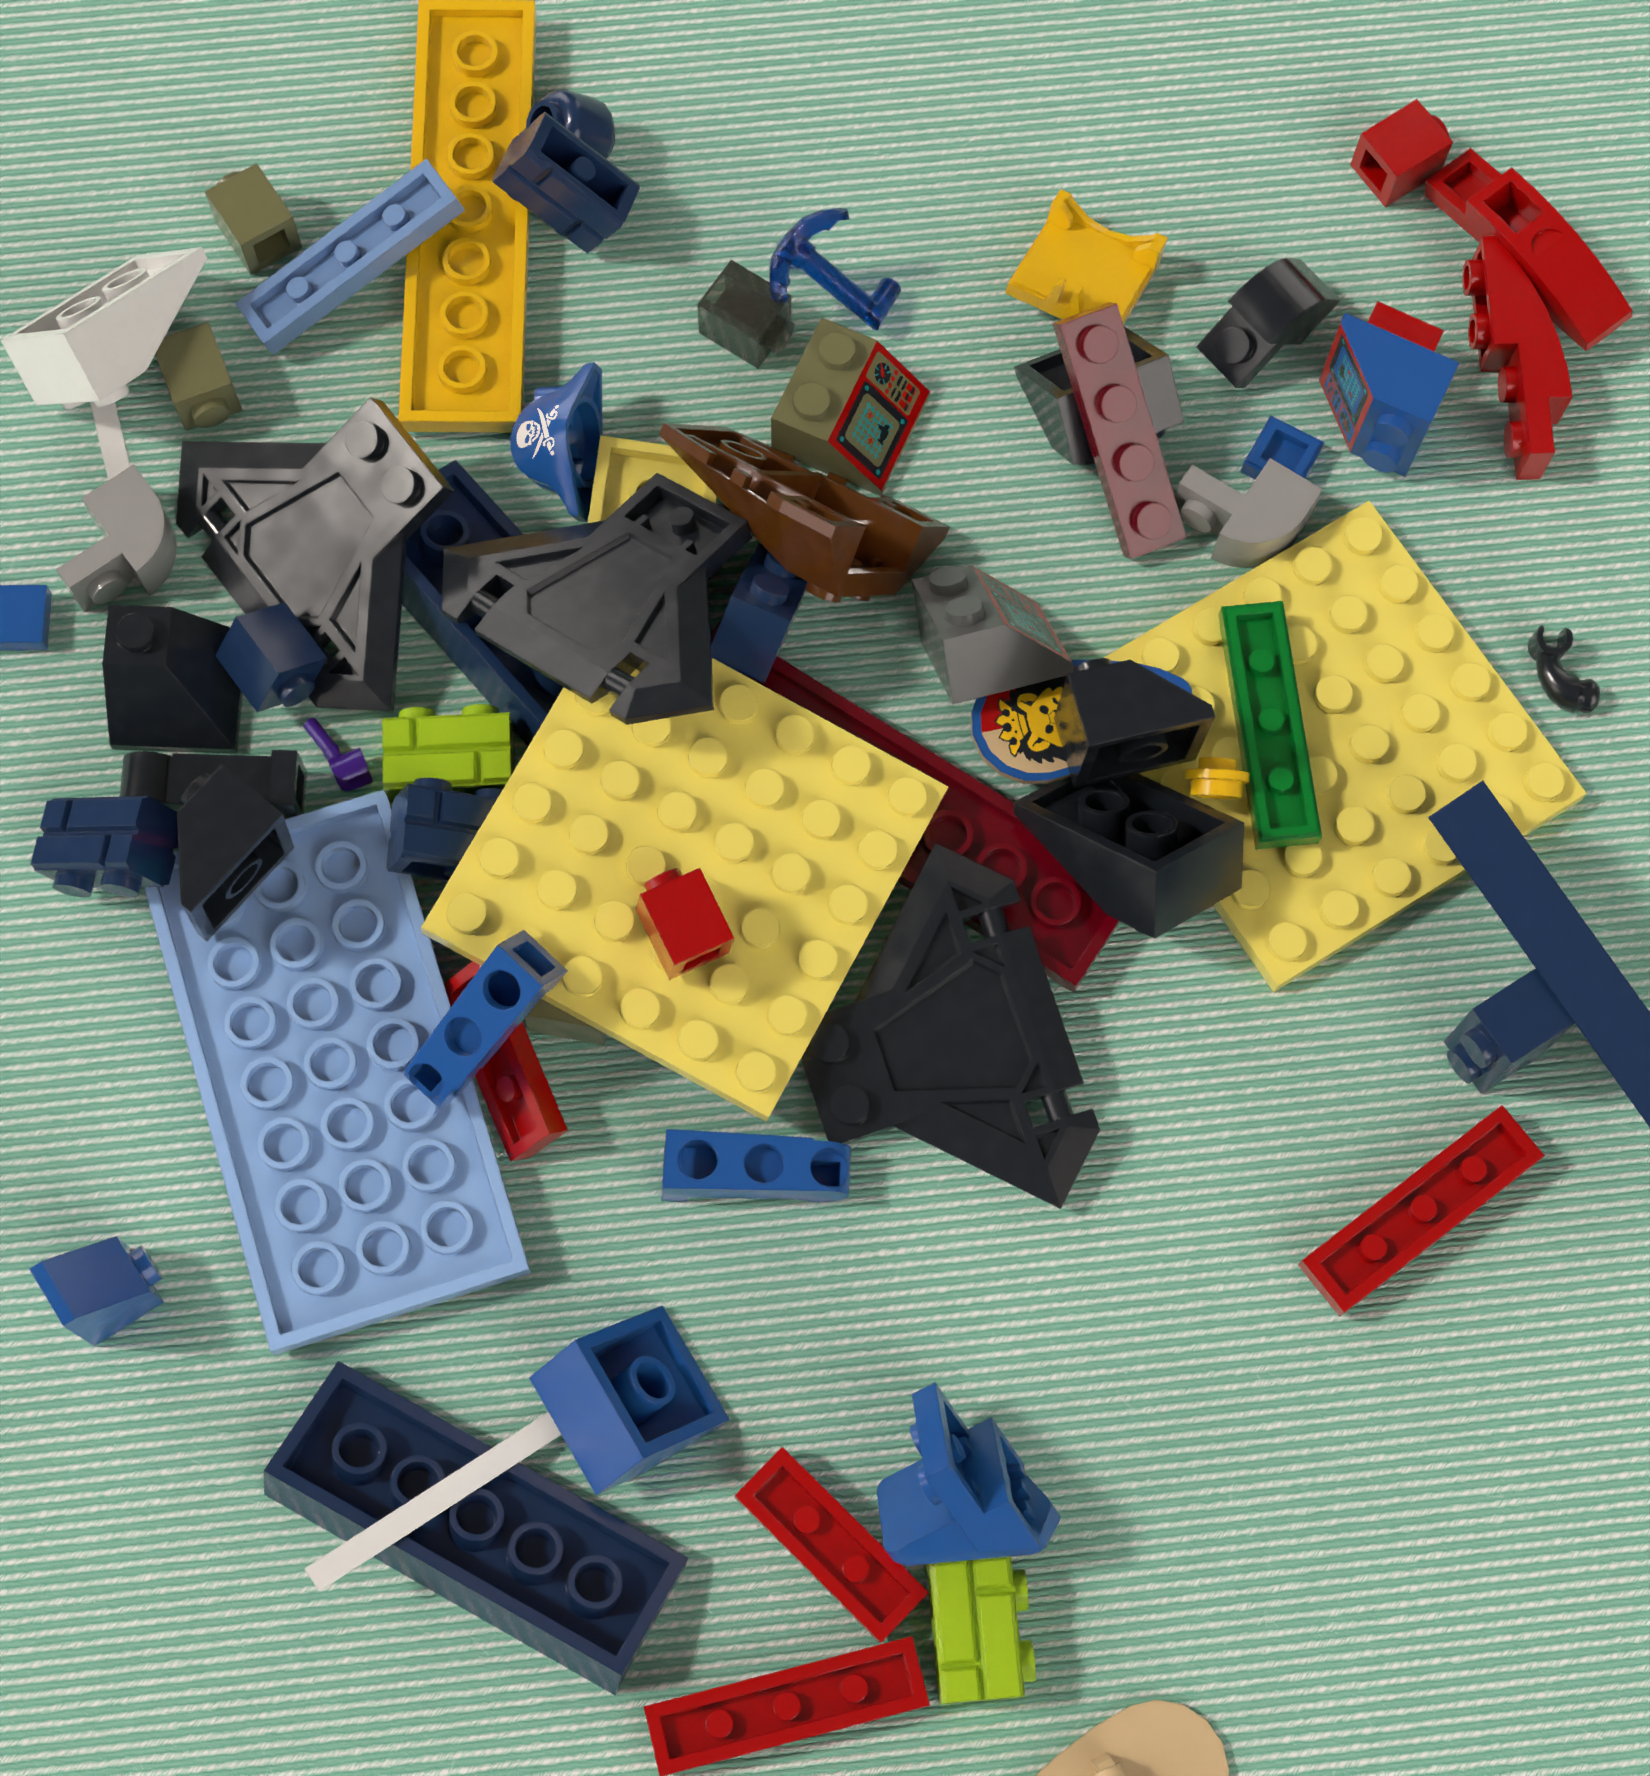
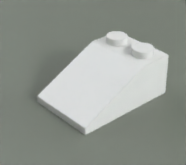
M202 247L137 255L3 338L1 342L36 406L62 404L64 409H72L86 402H94L96 407H103L127 395L129 389L126 384L146 372L207 260Z

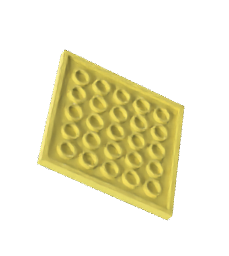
M1370 501L1358 506L1104 657L1111 661L1131 659L1136 663L1160 668L1179 676L1189 683L1193 695L1212 705L1215 719L1196 760L1138 774L1244 822L1242 889L1213 906L1273 992H1276L1467 873L1428 817L1482 780L1523 836L1528 835L1576 805L1587 794ZM1283 601L1322 838L1318 844L1255 850L1245 784H1242L1241 799L1224 800L1191 797V782L1185 780V770L1198 768L1200 757H1224L1237 759V770L1243 771L1218 614L1222 606Z
M713 658L714 710L626 725L610 714L609 709L617 700V697L609 693L591 704L563 687L421 926V933L482 966L498 944L525 930L568 970L556 986L544 994L541 999L767 1122L938 808L948 786ZM636 669L631 676L636 677L640 671ZM680 868L684 875L697 868H701L735 939L729 954L669 980L636 912L639 895L646 892L644 884L665 871Z

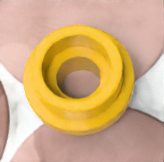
M1200 757L1198 768L1185 770V780L1191 782V797L1233 800L1242 798V784L1249 783V772L1237 770V759Z

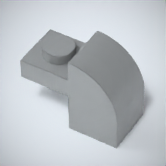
M1270 458L1245 495L1192 464L1179 483L1175 500L1181 519L1188 526L1202 533L1211 532L1218 536L1211 559L1232 567L1249 568L1261 565L1293 545L1311 518L1323 489Z
M133 464L81 498L96 526L105 537L56 569L68 591L83 612L95 604L101 605L114 600L123 592L126 584L134 578L138 580L150 596L166 581L174 566L177 543L172 525L159 498Z

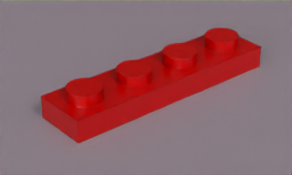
M1501 1105L1310 1253L1298 1266L1338 1316L1341 1317L1530 1169L1545 1155L1505 1107Z
M913 1636L643 1707L659 1776H667L928 1707L930 1703Z

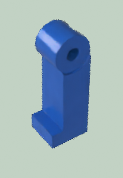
M525 930L501 942L495 947L410 1061L403 1073L404 1076L439 1109L444 1108L469 1084L478 1070L487 1064L544 994L552 990L568 970Z
M666 1129L661 1201H687L688 1198L797 1199L813 1202L843 1200L849 1197L851 1147L838 1142L813 1140L811 1137Z

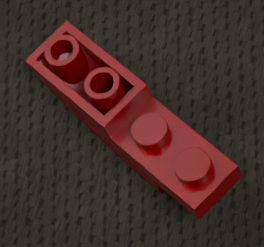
M1469 148L1425 181V196L1476 241L1480 242L1482 236H1495L1516 259L1533 283L1548 310L1552 322L1585 351H1588L1632 318L1633 310L1598 258L1563 216L1512 167L1501 174L1474 150Z
M1482 236L1472 260L1465 261L1462 273L1463 292L1465 296H1472L1474 309L1468 324L1469 346L1472 350L1478 349L1480 372H1499L1498 397L1501 403H1508L1509 421L1504 429V452L1507 458H1514L1516 480H1539L1555 454L1552 424L1559 423L1573 398L1568 367L1559 336L1548 310L1533 283L1516 259L1495 236Z

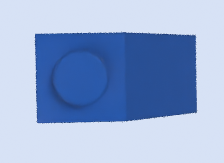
M117 1236L43 1260L29 1269L62 1325L93 1346L98 1345L164 1303L154 1287V1284L163 1278L148 1252L142 1245L132 1251Z

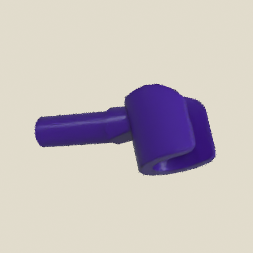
M310 718L304 723L303 728L324 753V757L328 761L336 782L342 791H352L373 782L361 748L341 755L338 745L316 718Z

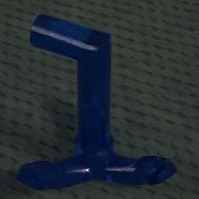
M846 208L824 209L802 217L777 241L769 262L770 293L772 299L775 302L787 303V287L791 281L789 278L790 269H796L797 271L801 269L875 331L878 330L901 293L900 285L891 278H883L870 296L815 250L816 247L809 239L823 230L829 231L837 221L850 219Z

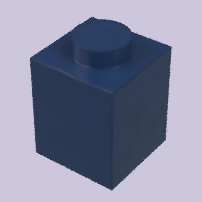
M286 602L236 616L215 655L256 712L281 704L285 707H292L305 700L315 688L314 681L327 660L326 655Z

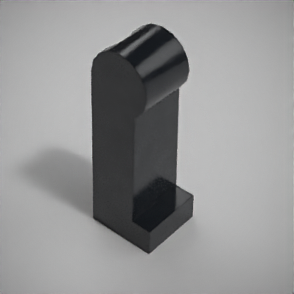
M272 750L271 756L172 753L171 756L159 752L135 751L127 753L123 757L119 796H149L167 807L178 811L183 806L180 803V799L187 787L201 774L207 773L211 776L224 764L280 811L284 819L304 814L307 770L298 751Z

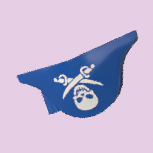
M595 362L587 363L564 386L536 388L534 401L527 405L519 414L510 437L512 457L519 470L542 489L559 495L568 513L580 522H587L600 435L603 436L602 369Z

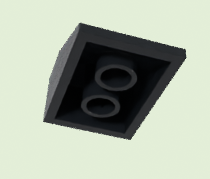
M1137 773L1074 788L1071 777L1051 782L1014 802V814L1107 915L1154 939L1242 889L1244 822Z

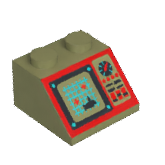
M821 318L771 417V446L795 456V461L826 474L833 472L847 478L848 483L881 496L930 397V391L877 340Z

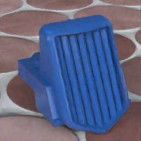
M936 1382L913 1393L912 1400L916 1423L910 1426V1434L922 1459L886 1477L877 1487L884 1548L892 1560L901 1565L914 1566L1031 1555L1042 1551L1056 1530L1061 1516L1049 1498L1026 1475L1024 1463L993 1418L990 1417L968 1429Z

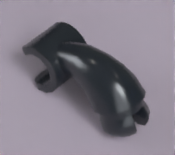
M1541 625L1530 637L1527 647L1530 656L1536 661L1537 676L1544 692L1555 705L1571 713L1575 711L1583 713L1592 712L1599 703V685L1593 679L1579 680L1577 676L1564 670L1560 664V659L1572 646V631L1565 627L1557 638L1558 649H1553L1545 644L1543 640L1544 627Z

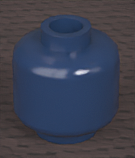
M567 89L552 90L542 97L530 110L526 121V128H529L533 121L546 112L607 159L615 144L613 116L607 105L596 98Z

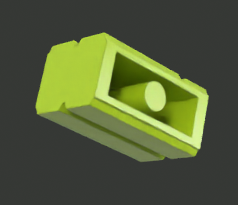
M488 704L469 705L464 707L462 714L437 715L436 711L430 708L410 707L401 710L399 717L383 718L382 720L383 788L391 806L396 795L407 783L413 784L419 778L443 779L452 784V791L475 795V792L479 789H503L515 770V731L510 712L499 713V708Z
M1011 1556L926 1564L939 1705L1025 1697L1024 1683L1036 1681L1032 1640H1019L1017 1612L1029 1610L1025 1569L1013 1570Z

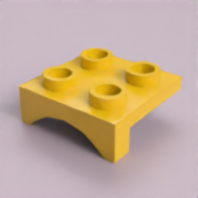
M1060 189L1051 203L1044 227L1008 282L1005 294L1062 320L1108 302L1117 303L1124 325L1159 267L1168 237L1159 233L1129 236L1109 230L1090 218L1074 200L1071 193Z

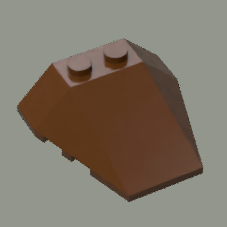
M663 423L659 435L732 513L748 521L750 532L787 571L808 581L805 589L823 600L840 603L842 597L869 601L871 596L896 595L946 538L950 526L884 494L881 497H867L847 487V478L833 472H829L827 476L819 472H812L794 463L795 456L728 427Z

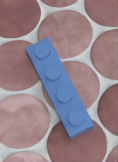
M425 159L235 304L262 343L274 355L464 212L465 209L430 162Z

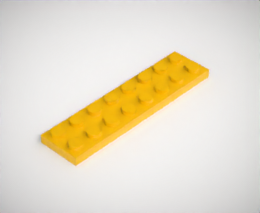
M535 0L418 1L410 171L427 159L465 211L406 255L398 420L407 432L512 433L513 426L519 414L523 411L530 210L513 200L505 191L495 185L492 179L508 146L526 128L529 112L534 106L537 20Z

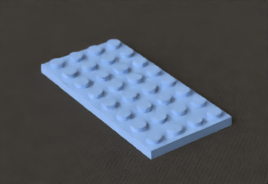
M384 790L285 819L295 848L208 941H205L197 934L181 905L179 851L173 853L176 859L170 884L164 885V887H144L270 1352L274 1355L531 1274L473 1079L449 1104L439 1109L403 1074L410 1061L451 1008L431 938L421 933V926L425 918L412 875L389 872L386 868L388 843L391 837L390 821L392 808Z

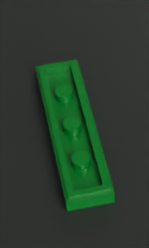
M1283 601L1222 606L1218 617L1243 771L1249 772V783L1245 784L1255 850L1318 844L1322 838Z

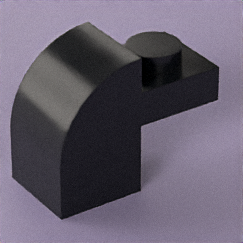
M1283 258L1258 272L1228 300L1232 307L1196 347L1235 388H1245L1284 344L1301 345L1341 300L1301 259Z

